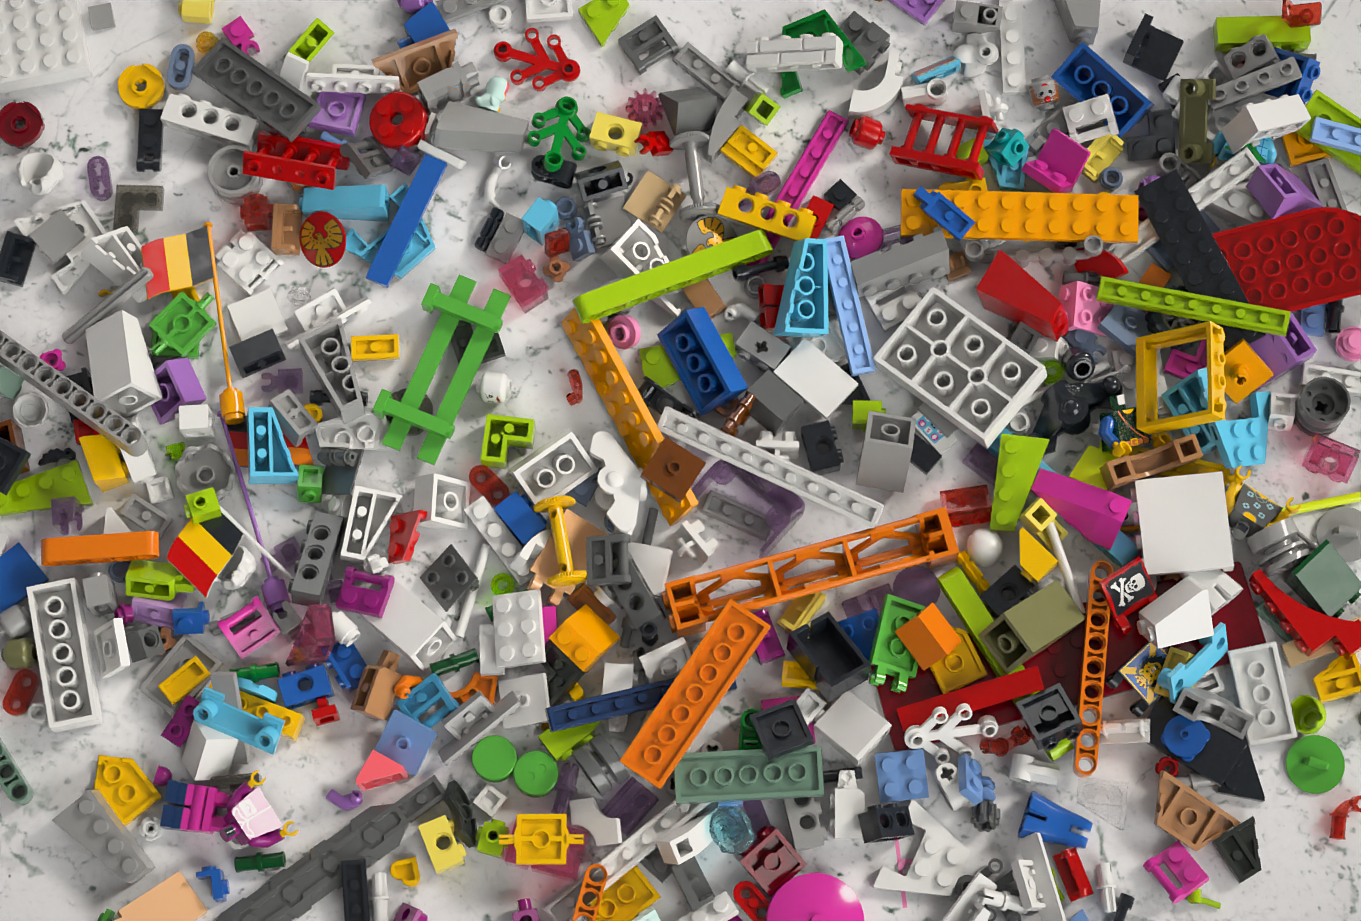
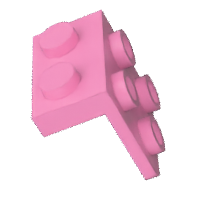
M1081 281L1060 286L1058 298L1062 302L1069 321L1067 332L1080 329L1099 336L1108 337L1097 327L1112 310L1114 304L1096 301L1099 287Z

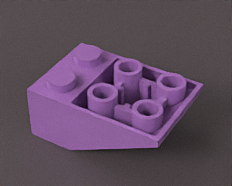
M1275 163L1257 166L1246 185L1254 199L1260 203L1272 219L1307 209L1324 207L1297 175Z
M1292 312L1286 337L1266 333L1267 336L1250 344L1251 348L1274 374L1273 377L1252 393L1308 361L1317 351Z

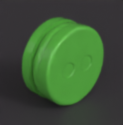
M497 735L481 739L475 745L472 752V765L476 773L483 780L492 783L502 782L511 777L518 760L512 743L506 738Z
M534 750L523 754L516 761L513 777L516 786L523 794L533 798H540L550 794L555 789L559 781V770L555 760L549 754Z

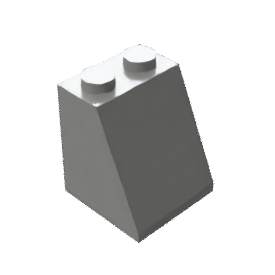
M1054 0L1070 43L1079 45L1081 42H1084L1086 45H1093L1099 27L1101 0Z
M873 411L868 412L856 485L892 492H904L913 449L916 419Z

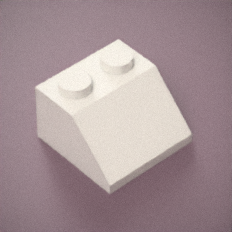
M435 473L416 477L413 511H427L426 518H420L418 525L437 529H468V516L464 509L469 506L471 482Z

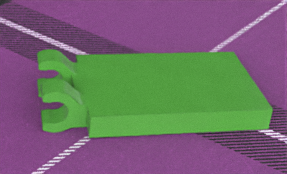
M890 594L884 595L869 658V663L875 666L869 677V684L875 686L883 685L887 674L895 677L890 691L896 693L906 691L908 678L913 679L916 677L918 663L894 631L923 610L925 606Z

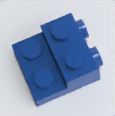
M1274 47L1280 61L1290 57L1295 58L1302 77L1266 91L1264 94L1276 98L1286 94L1288 96L1299 94L1305 105V102H1308L1312 97V83L1320 75V62Z

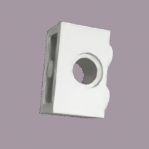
M208 404L179 406V413L175 414V425L187 441L215 439V416Z

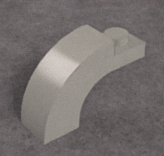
M1186 687L1182 690L1173 708V711L1194 722L1196 720L1209 722L1242 740L1255 716L1234 706L1233 702L1214 693L1193 687Z

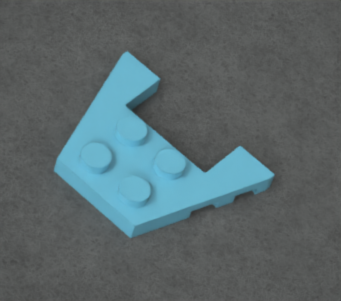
M406 183L389 196L390 200L398 208L409 189ZM421 219L394 274L399 279L406 276L436 249L423 219ZM352 228L346 233L345 250L372 264L389 228L370 245Z
M1270 391L1249 394L1252 418L1230 421L1221 420L1208 423L1209 427L1213 426L1218 438L1215 440L1225 469L1241 465L1243 467L1265 464ZM1208 397L1199 399L1201 407H1206V410H1208Z

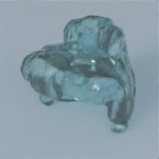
M730 806L716 811L711 816L709 833L722 853L740 854L748 850L755 836L751 821L741 808Z

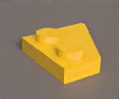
M1356 654L1348 660L1343 656H1339L1325 670L1313 678L1312 683L1320 702L1325 703L1361 693V668Z

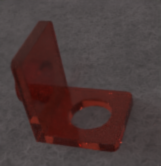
M1283 0L1282 19L1290 28L1320 25L1322 3L1313 2L1294 5L1290 0Z

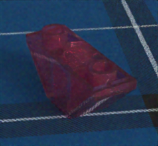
M329 604L308 606L285 662L287 667L308 665L328 660L336 641L332 610Z

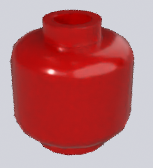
M861 116L853 121L849 137H852L853 144L871 150L877 144H882L885 138V131H882L883 126L880 121L867 116Z

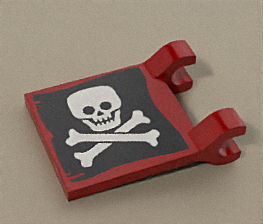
M1140 557L1099 582L1113 615V623L1117 629H1121L1124 635L1132 631L1126 616L1145 604L1149 605L1158 598Z

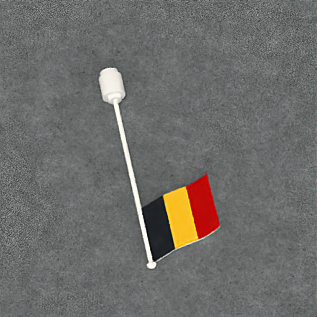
M221 506L220 517L193 524L191 518L174 540L166 558L207 599L213 582L233 557L244 535L289 580L295 579ZM322 605L321 608H318L327 617L324 628L340 644L348 647L358 639L361 634L358 631V627L342 611L338 613L334 611L330 614Z

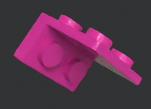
M1052 129L1037 160L1025 162L1021 171L1054 193H1069L1078 180L1091 152L1058 129Z

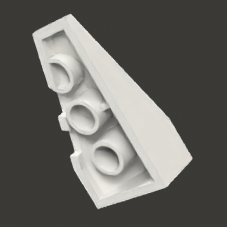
M639 219L600 257L622 279L670 262L667 256H664L661 252L656 236ZM682 288L651 299L674 317H677L690 303Z

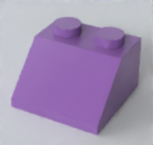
M188 358L166 360L154 371L162 393V399L151 404L160 425L174 420L175 414L179 413V406L201 405L207 399Z

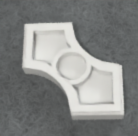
M590 797L569 801L572 825L583 826L588 829L595 839L596 846L601 847L622 843L620 819L609 818L604 815L598 808L595 798Z

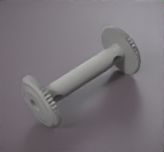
M700 131L680 133L669 142L672 149L685 150L686 168L693 204L682 208L679 213L682 218L690 221H695L706 215L715 216L718 214L720 207L716 203H704L705 195L699 154L696 150L708 144L710 137Z

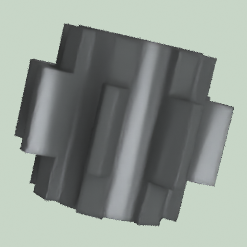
M983 800L977 805L972 806L970 823L974 824V828H977L978 831L990 832L995 830L996 826H999L1000 809L997 808L993 801Z

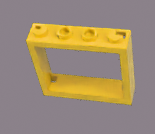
M1209 321L1136 338V408L1138 430L1152 435L1225 420L1226 401L1224 398V388L1226 380L1224 377V364L1226 360L1223 348L1225 334L1222 327ZM1207 338L1208 410L1158 420L1157 349Z

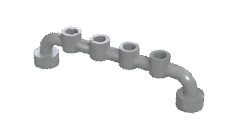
M1091 235L1084 241V250L1067 247L1063 251H1052L1049 248H1043L1040 252H1028L1025 249H1019L1016 253L1006 254L1022 268L1027 267L1029 262L1039 261L1042 266L1048 267L1052 265L1053 261L1063 260L1064 264L1072 266L1077 260L1100 255L1103 251V241L1100 237ZM970 241L965 246V256L969 261L984 264L992 263L999 251L996 250L992 254H984L983 245L979 241Z

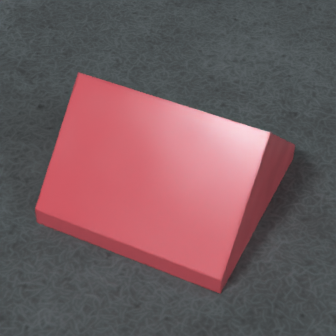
M372 750L356 778V784L361 791L407 779L409 776L402 765Z

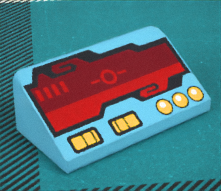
M950 56L911 73V77L915 85L929 83L935 78L942 79L959 72L961 61L954 56Z

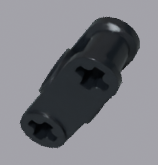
M647 376L643 377L644 381L638 388V391L647 407H650L662 416L663 411L660 409L659 403L665 398L672 402V409L685 415L688 414L694 419L700 418V414L694 409L680 402ZM650 387V389L648 390V392L646 393V395L643 396V394H644V392L647 390V388Z

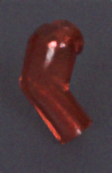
M572 369L567 373L573 392L566 395L567 401L571 406L576 403L580 404L583 400V384L579 371Z

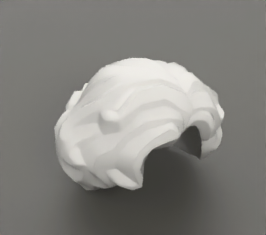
M35 152L23 156L16 166V177L19 184L36 195L51 192L64 176L63 165L55 156L48 153Z
M238 545L233 557L214 582L220 583L226 590H234L244 586L256 569L255 557L246 547Z

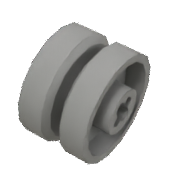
M238 145L219 149L208 163L207 175L216 195L230 204H244L251 201L260 192L263 185V177L243 174V152L249 150Z

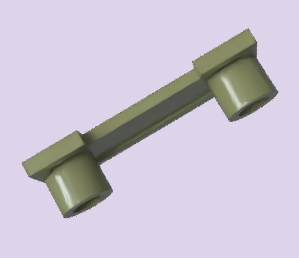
M1181 79L1178 157L1185 163H1213L1214 143H1207L1208 100H1215L1216 79Z

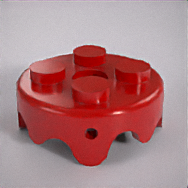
M393 92L381 97L375 103L370 113L369 126L374 138L385 149L406 151L409 147L418 145L420 140H425V128L429 117L424 105L415 96L406 92ZM396 115L403 116V120L399 125L392 124V120Z

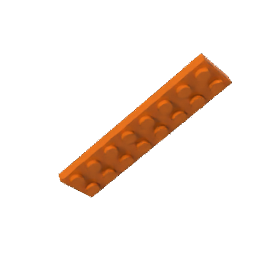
M730 599L619 762L661 790L768 633L771 625Z

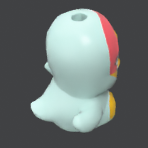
M500 76L492 77L486 85L485 94L475 97L477 107L499 113V104L506 101L505 97L509 90L508 81Z

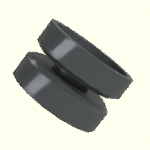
M598 733L589 740L590 747L595 753L594 756L584 746L578 747L571 753L588 780L603 797L612 790V784L607 774L618 784L630 778V775L625 766L619 762L621 758L616 750Z

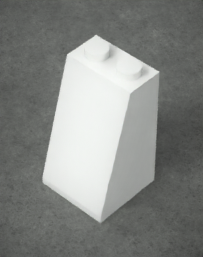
M120 310L85 329L95 398L125 418L162 399V393L136 317Z
M396 580L394 581V586L382 619L359 614L424 674L430 669L429 664L437 662L458 639L438 615ZM372 584L369 589L381 591L382 586Z

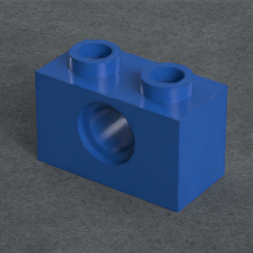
M319 663L311 664L305 667V671L299 673L290 671L282 674L283 678L277 679L287 709L293 710L317 702L316 698L335 696L324 665H319ZM304 680L311 681V687L307 691L299 689L300 683Z

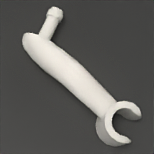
M504 155L495 157V167L487 178L484 189V202L490 201L497 208H500V205L494 200L496 196L495 184L502 170H506L511 166L510 162H506L503 166L501 165V160L505 158Z

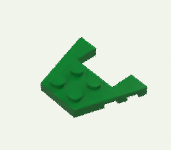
M825 9L782 27V35L790 36L791 38H800L801 34L822 37L823 33H834L843 42L842 61L848 73L867 65L865 59ZM797 71L781 72L782 88L780 93L784 99L803 91Z

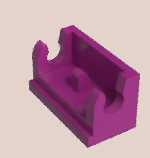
M763 609L753 613L771 625L770 630L755 650L760 665L784 657L785 652L768 610Z

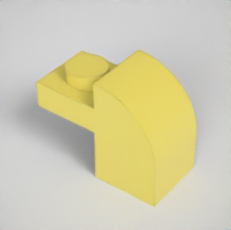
M1037 498L1019 517L1030 534L1033 533L1049 550H1053L1046 530L1050 522H1054L1060 541L1068 534L1055 520L1057 514L1042 498Z

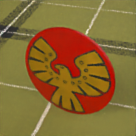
M324 211L312 213L303 222L299 240L301 250L306 259L313 265L321 268L337 264L346 248V234L341 222L334 215Z

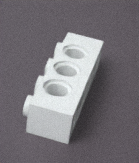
M182 93L177 95L169 94L160 118L165 127L228 146L238 145L248 149L250 152L253 150L261 128L258 120L251 114L243 113V115H240L224 106L220 109L205 100H199V102L191 100L189 96ZM188 111L195 112L190 118L184 117ZM209 118H217L215 123L206 124ZM232 124L239 125L234 131L228 130Z

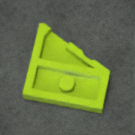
M592 0L578 8V12L600 46L603 47L607 43V39L612 31H615L619 25L620 19L630 8L627 0Z

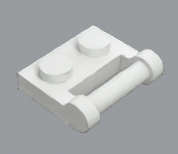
M1108 94L1063 108L1070 138L1079 144L1109 134L1112 136L1119 134ZM1108 121L1106 126L1081 134L1077 133V129Z
M911 284L901 286L895 290L878 292L873 296H863L884 333L902 324L921 301ZM902 287L904 288L906 293L880 307L877 305L876 302Z

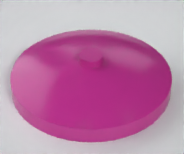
M808 873L790 879L775 892L768 905L765 921H864V913L856 894L843 881L823 873Z

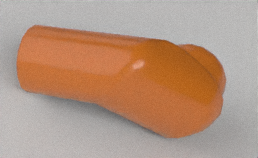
M403 675L394 686L395 695L400 699L408 698L406 693H411L409 688H415L423 681V678Z

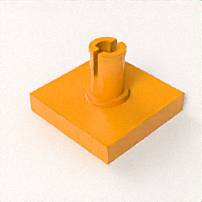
M1244 338L1224 352L1226 360L1224 364V377L1226 380L1224 391L1235 404L1239 403L1274 376L1272 370Z

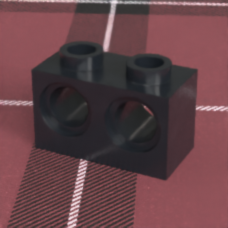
M892 803L881 808V804L869 806L866 808L867 812L858 814L864 844L897 841L915 835L908 806L898 807L897 803Z

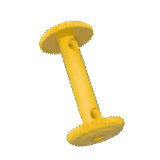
M567 495L545 498L534 505L535 512H549L560 571L559 574L547 579V583L553 587L571 586L584 582L587 579V571H574L563 510L573 506L576 502L574 498Z

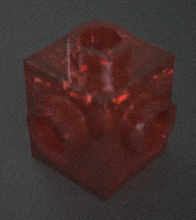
M252 194L250 197H244V205H240L241 219H244L247 231L271 230L274 204H270L267 196Z

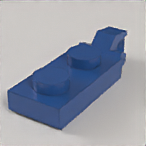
M922 186L914 192L913 196L921 202L919 207L938 225H941L944 230L959 242L975 224L974 220L940 192L937 193L933 190L929 193Z

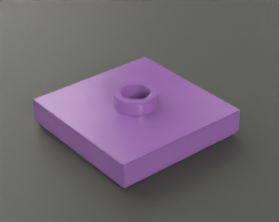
M319 92L316 102L321 105L322 109L311 120L309 128L354 137L366 101V94Z

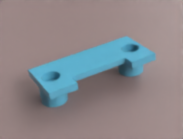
M1220 622L1213 629V636L1199 639V644L1204 647L1186 665L1179 663L1173 670L1164 668L1160 672L1157 684L1169 690L1170 702L1175 704L1182 690L1186 687H1192L1228 651L1226 626L1224 623Z
M209 687L204 688L200 703L193 711L194 721L272 755L275 753L285 720L269 713H265L263 719L223 702L225 694Z

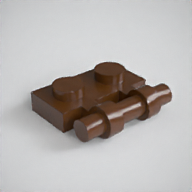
M748 393L745 398L739 400L734 412H731L726 417L720 431L734 437L737 436L739 432L737 430L740 425L744 427L751 417V414L748 412L753 407L752 403L756 399L753 394Z

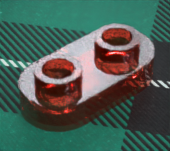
M477 465L471 469L469 473L471 485L491 505L497 506L510 496L507 485L490 468L485 465ZM484 475L486 477L485 481L478 482V476ZM496 492H501L502 497L496 499L494 497V494Z
M22 669L15 674L3 699V708L11 716H21L28 710L39 686V678L36 673L30 669ZM26 679H31L29 686H24L23 684ZM20 701V707L17 709L13 708V703Z

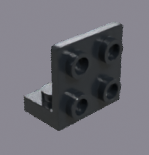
M1145 13L1126 51L1123 63L1164 81L1184 41L1152 26L1151 23L1154 17Z

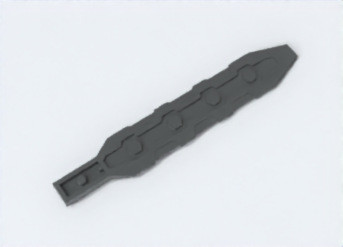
M433 775L394 804L370 806L353 818L351 823L328 840L321 841L310 849V853L289 868L282 869L271 877L270 881L226 909L216 921H292L295 918H300L311 910L315 903L335 889L339 890L342 887L341 861L366 859L367 867L375 860L382 859L400 845L409 824L443 801L446 790L437 777Z

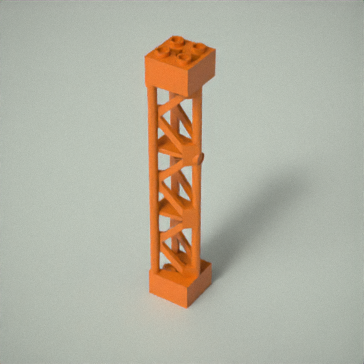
M942 507L906 519L876 526L875 528L865 529L705 574L665 583V591L661 592L665 610L670 609L671 614H668L671 632H676L679 639L706 631V623L715 621L723 608L713 610V608L726 605L730 599L739 602V605L751 611L922 563L927 564L928 570L956 563L959 549L946 507ZM915 524L917 533L894 530ZM869 537L854 548L849 549L847 542ZM883 538L908 540L909 545L858 558V553ZM842 544V553L819 551ZM912 554V556H909V557L900 558V559H896V560H893V561L885 562V563L878 564V565H875V566H872V567H869V568H866V569H863V570H862V568H863V567H866V566L874 565V564H877V563H881V562H884V561H888V560H892V559H895V558H899V557H903V556ZM795 557L777 570H774V562ZM807 559L834 560V566L784 579V573ZM768 565V573L745 572L748 569ZM837 574H838L837 577H832V578H828V579H823V580H820V581L812 582V581H815V580H819V579H822V578H826V577H830V576H833V575H837ZM720 577V579L697 594L695 584ZM733 579L758 580L761 586L714 599L709 597V594ZM808 582H812V583L805 584V585H802V586H799V587H796V588H793V589L788 590V588H790V587L797 586V585H801V584L808 583ZM760 595H764V597L755 598V599H750V598H753V597H757V596H760Z

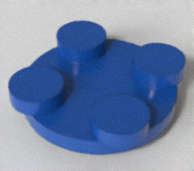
M1179 714L1167 723L1160 739L1161 743L1171 753L1181 757L1185 762H1190L1194 759L1195 755L1202 751L1206 742L1209 741L1210 732L1200 720L1194 722Z

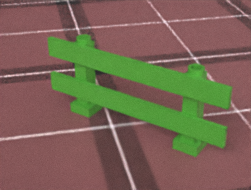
M460 274L449 296L442 294L438 285L430 283L421 302L423 311L432 314L433 310L436 309L442 313L401 402L394 400L391 392L381 389L372 409L374 416L384 419L385 415L393 417L382 441V444L400 451L411 425L427 431L428 434L418 453L417 459L434 466L446 439H451L455 431L453 424L495 332L499 333L503 325L501 318L511 298V295L493 289L484 310L469 305L467 303L477 282ZM463 320L475 325L476 328L436 416L419 410L458 322Z

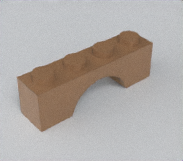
M1194 433L1141 454L1127 455L1106 462L1099 469L1109 491L1133 483L1135 480H1142L1196 462L1203 454Z

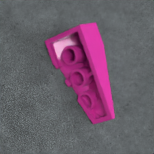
M1042 468L1039 469L1030 490L1038 498H1042L1051 509L1060 514L1070 526L1072 525L1086 540L1108 550H1111L1132 502L1111 491Z

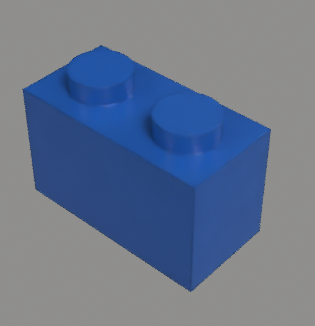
M515 491L498 504L494 511L512 535L524 547L534 536L547 529L545 524L548 522L541 513H534L530 508L532 503L525 494L520 496Z

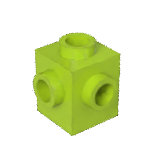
M491 819V823L485 821L483 827L479 826L475 838L476 841H479L477 846L478 853L502 859L505 848L509 849L511 845H499V840H508L499 839V834H509L510 832L509 828L505 827V822ZM493 835H498L496 840H490Z

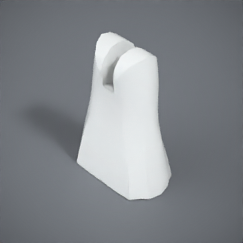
M1221 569L1179 573L1183 579L1191 576L1208 589L1211 616L1243 590L1236 581Z

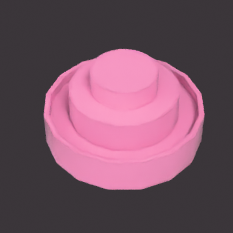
M626 314L616 316L608 325V336L613 345L618 349L626 350L636 346L641 337L640 327L632 316Z
M1347 327L1336 337V352L1346 361L1357 362L1361 360V328Z

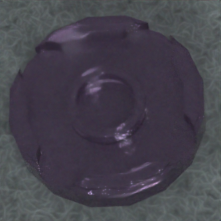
M921 565L903 569L896 576L892 586L893 596L925 607L932 602L936 604L941 591L934 572Z

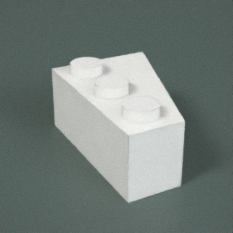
M1286 94L1276 100L1271 101L1269 98L1261 101L1259 104L1248 103L1240 108L1241 112L1221 131L1232 153L1236 154L1247 144L1251 143L1253 147L1260 145V139L1271 136L1273 140L1295 132L1305 125L1311 117L1299 94L1293 96Z
M128 226L90 239L81 254L82 257L119 287L143 268L142 245ZM145 285L131 295L138 303L147 300Z

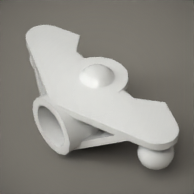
M599 431L593 435L590 455L600 460L602 470H600L597 476L598 487L594 493V501L600 509L607 511L606 516L614 525L615 534H630L631 536L636 525L639 501H645L647 498L646 481L640 478L643 470L634 465L609 432Z

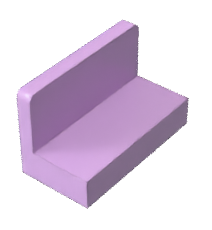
M177 593L175 599L170 601L134 596L132 600L133 621L168 627L174 630L173 609L183 608L187 595Z

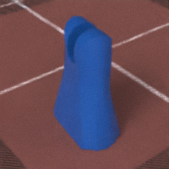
M1032 791L1018 830V838H1024L1037 832L1041 834L1043 842L1085 849L1088 838L1070 831L1071 828L1079 831L1090 832L1093 823Z

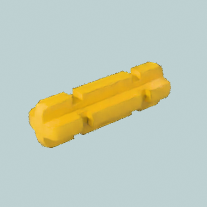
M966 550L961 551L957 562L963 566V571L970 581L976 584L975 588L978 592L982 594L991 585L987 579L984 580V575L975 562L970 560L971 557Z

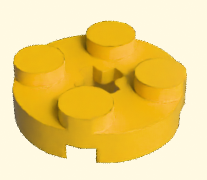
M150 64L129 66L121 73L118 79V91L122 101L130 108L137 110L150 109L157 105L166 89L161 73ZM147 83L144 91H137L136 84Z

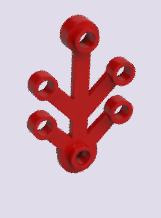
M535 28L527 29L525 38L528 43H531L536 55L513 49L505 41L498 42L494 47V56L500 62H507L512 58L532 64V66L522 71L515 69L511 72L510 78L514 85H521L524 80L544 70L555 71L546 77L536 76L533 79V89L537 92H542L547 86L559 80L572 82L580 75L579 64L575 60L567 58L561 47V39L556 34H552L547 38V45L549 49L554 51L559 62L549 59L539 40V32ZM530 33H535L536 37L531 39L528 37V35ZM555 39L558 41L556 45L550 44L551 40ZM501 47L507 48V51L501 53L499 52V49ZM572 67L573 70L572 72L567 73L565 72V68ZM517 74L522 76L520 80H515L513 77ZM537 81L544 83L541 87L535 85Z

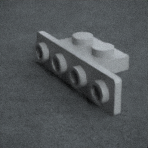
M1290 57L1216 86L1215 100L1208 101L1212 110L1218 111L1300 79L1302 74L1295 58Z
M478 691L442 720L444 727L455 737L438 751L442 762L447 766L451 762L456 761L465 750L477 744L482 736L495 729L499 722L508 715L513 714L521 705L517 695L511 691L493 705Z

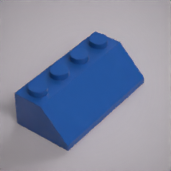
M1084 42L1077 46L1051 76L1079 102L1108 94L1119 131L1117 136L1119 138H1122L1147 114V111H1150L1155 105ZM1107 120L1102 122L1103 124L1108 125Z
M705 307L684 311L657 334L700 416L733 401L748 389Z

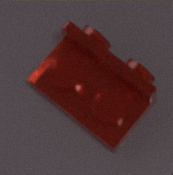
M987 484L940 491L941 505L946 507L952 527L991 522L992 504Z

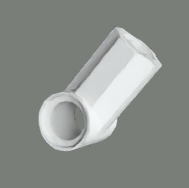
M935 78L929 83L901 87L904 109L906 104L942 105L947 99L946 82ZM933 89H940L943 93L935 96L931 91Z
M1013 754L1009 779L1023 783H1030L1031 781L1056 786L1060 765L1038 761L1034 757L1024 754Z

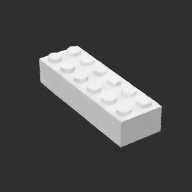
M69 578L26 587L49 729L57 733L103 723L80 583L75 578Z

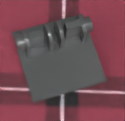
M331 449L330 451L321 450L318 453L317 459L326 465L323 474L322 494L351 495L364 453L363 449Z
M452 544L445 549L420 577L445 612L467 590L475 591L480 586L478 584V577Z

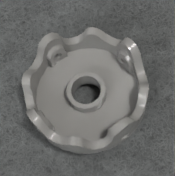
M213 444L196 447L189 446L183 451L180 460L175 466L177 487L184 496L213 487L219 502L229 495L236 481L235 465L225 450ZM204 470H211L213 472L212 478L208 481L200 479V474Z

